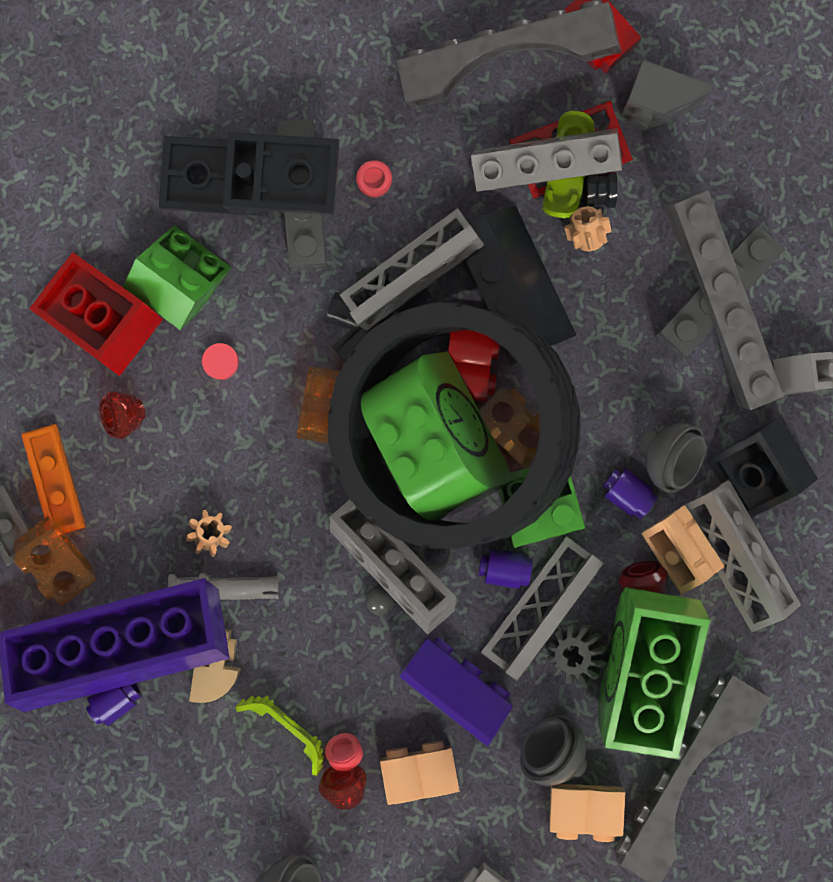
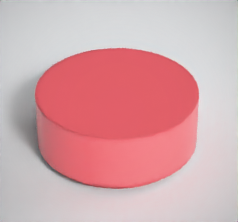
M377 160L368 161L358 169L356 175L357 186L368 197H381L389 191L392 185L391 171L383 162Z
M217 343L205 350L202 357V366L205 372L212 378L225 380L236 373L239 367V357L236 351L229 345Z
M341 733L329 740L325 748V755L331 767L335 770L348 771L356 767L362 760L363 748L356 736L350 733Z

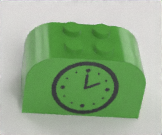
M448 352L422 355L363 393L361 409L365 422L403 496L421 517L430 521H436L457 514L515 481Z
M625 588L623 590L615 615L606 657L608 665L604 667L598 700V725L605 748L678 759L710 623V618L701 600L632 588Z

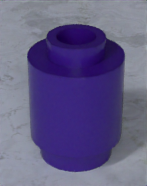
M624 468L621 472L615 469L602 486L607 490L604 494L606 499L630 517L635 515L640 520L645 517L658 499V496L652 492L653 488L627 468Z
M490 548L488 555L481 554L478 576H485L484 584L519 589L520 586L528 587L533 559L524 557V553Z
M135 683L92 694L87 697L89 706L86 707V710L95 723L100 725L103 722L110 726L137 705L136 700L142 697V693Z

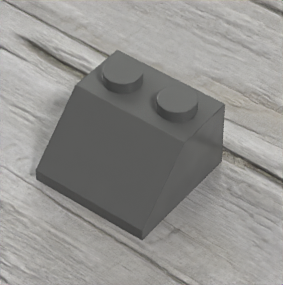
M643 60L634 77L620 117L626 118V123L636 129L647 130V127L656 128L699 108L711 92L713 85Z

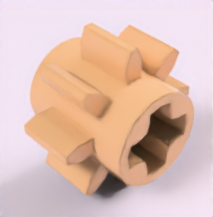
M589 206L577 209L572 214V217H569L570 224L564 226L567 240L573 241L574 249L580 248L583 251L599 249L604 243H607L606 234L612 232L609 217H603L602 209L596 210Z
M203 510L199 522L195 519H190L188 525L195 532L188 534L186 541H195L197 545L196 554H199L203 549L209 550L210 555L214 557L218 545L224 548L228 547L229 541L222 536L223 534H228L232 526H223L221 512L216 517L209 516L206 510ZM212 527L215 529L214 536H211L208 540L202 537L204 531Z

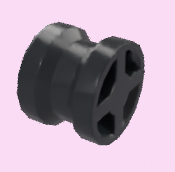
M608 172L606 175H586L585 207H595L597 204H604L607 208L616 207L618 187L616 172Z

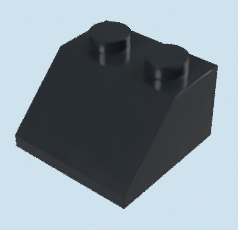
M781 417L756 429L707 459L721 483L727 480L731 482L751 518L799 495L818 479Z

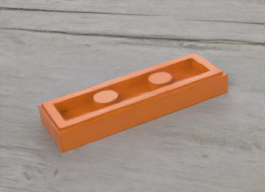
M58 424L22 433L21 437L50 538L86 528Z

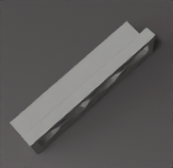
M457 208L341 293L340 296L350 309V315L357 325L367 331L476 252L484 244ZM458 221L463 230L446 243H443L445 230ZM436 236H438L437 242L431 241ZM421 247L436 248L427 257L413 265L416 251ZM406 258H408L407 264L401 263ZM393 268L406 269L405 273L386 287L384 286L387 272ZM378 280V285H371ZM364 289L376 291L375 295L360 306H357L352 299Z
M729 480L717 485L706 494L684 504L725 567L717 573L751 632L786 619L801 606ZM705 504L712 516L711 524L701 521L694 508ZM716 537L727 542L730 547L729 556L719 552L715 545ZM734 568L745 573L748 579L747 587L737 583L733 576ZM752 600L761 603L769 616L758 620L751 608Z
M566 536L482 649L481 653L518 681L604 563ZM567 547H570V549L583 557L584 561L575 572L561 573L559 558ZM556 565L557 574L547 576L553 566ZM572 576L563 588L562 578ZM558 578L559 595L553 601L540 602L539 585L543 580ZM534 593L536 603L526 604ZM551 605L542 616L541 607ZM536 608L538 623L534 629L518 631L516 617L522 609ZM513 622L514 632L505 633ZM528 635L523 644L520 645L519 636ZM515 637L517 652L509 663H506L505 660L491 651L500 639Z

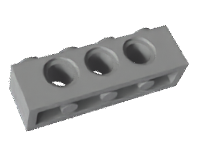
M618 128L477 149L471 155L476 191L622 170Z
M351 500L347 501L330 516V532L427 635L455 611L457 597L402 540L396 539L374 525L371 517L367 519Z

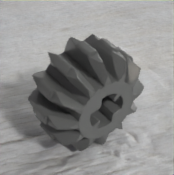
M575 622L567 625V631L562 628L555 631L557 640L548 642L547 646L556 653L548 656L547 661L550 663L557 662L558 664L553 674L558 676L565 672V682L568 684L577 679L580 685H585L589 682V677L597 679L601 676L599 667L604 668L608 665V660L600 654L607 652L609 646L598 644L597 641L603 636L600 631L592 636L590 635V624L586 623L579 629ZM575 647L579 648V655L584 657L581 660H578L577 653L572 651Z

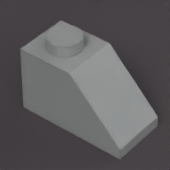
M833 352L809 353L773 360L774 371L783 395L833 389Z

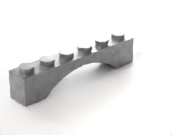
M593 0L580 5L581 10L566 13L565 10H557L544 16L545 20L531 23L530 20H521L510 24V29L498 33L495 30H485L474 35L475 39L462 43L460 39H453L441 43L440 49L427 52L426 49H416L405 54L406 58L396 61L405 102L410 107L417 108L447 100L456 87L474 70L490 60L513 52L552 50L572 55L585 62L621 53L613 12L609 2L602 3L601 0Z
M709 190L695 191L663 204L675 237L694 271L708 304L720 341L726 375L738 406L753 410L784 397Z
M728 672L724 678L717 677L708 693L712 698L705 709L700 707L690 722L693 730L687 740H682L678 759H675L668 772L662 770L653 785L656 793L650 803L644 801L641 804L634 818L638 822L631 835L626 832L622 836L616 847V852L619 853L617 857L619 864L647 882H662L677 857L675 817L681 794L692 773L701 761L716 747L734 736L752 730L770 700L768 696Z

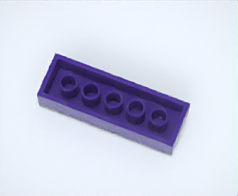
M205 578L0 632V663L5 704L22 712L230 659L219 589Z

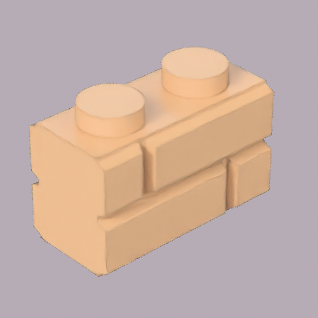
M685 505L663 517L641 533L662 567L667 571L668 576L680 595L706 582L725 567Z

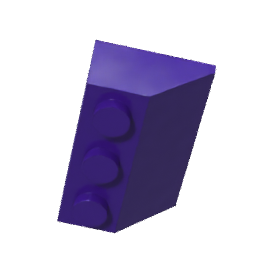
M426 636L400 669L399 677L488 747L513 708L512 703L507 700L511 694L497 682L493 681L491 685H488L479 678L482 671L466 658L460 663L450 655L454 649L440 637L436 636L434 640H431Z

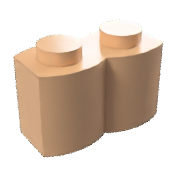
M439 740L421 744L422 750L408 753L407 747L387 750V757L380 758L387 805L460 792L451 745L444 746L443 741Z
M565 783L552 785L549 813L550 832L556 833L557 838L564 840L578 839V834L593 835V840L613 842L615 836H623L624 788Z

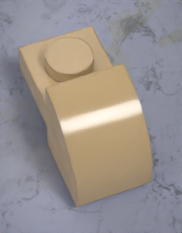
M225 629L230 659L194 668L190 702L206 703L219 699L236 683L241 668L227 666L228 660L234 661L237 639H231L232 630Z

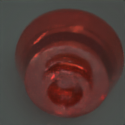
M110 391L106 393L100 402L99 412L102 425L107 434L115 439H125L139 429L142 425V420L145 419V408L142 401L132 394Z
M359 765L348 771H338L333 767H329L320 778L318 789L321 796L333 807L349 810L356 807L363 800L367 775L365 770Z

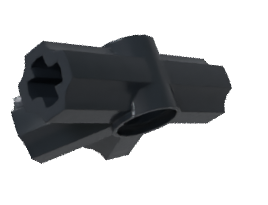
M378 266L365 268L357 272V282ZM388 272L386 273L385 287L390 284ZM378 280L371 285H378ZM425 288L389 314V316L392 317L402 311L425 305L433 299V296ZM364 289L360 292L361 299L356 297L352 299L357 306H360L375 295L376 291ZM335 292L328 307L326 322L350 329L332 346L337 354L346 362L348 356L355 350L354 348L374 326L365 331L357 325L350 315V309L341 298V293Z

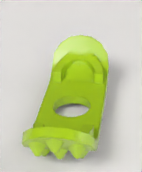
M572 110L565 112L560 116L556 137L594 132V121L584 112ZM586 175L548 181L542 210L553 217H572V214L579 209Z
M250 696L246 701L242 699L235 706L236 712L251 710L260 716L269 713L306 744L304 753L312 761V775L318 776L323 768L321 763L323 762L324 755H322L323 749L320 748L322 741H317V736H311L274 705V700H269V696L263 698L257 696L255 699L254 696Z

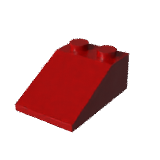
M73 252L29 308L118 376L123 373L163 320L143 301Z

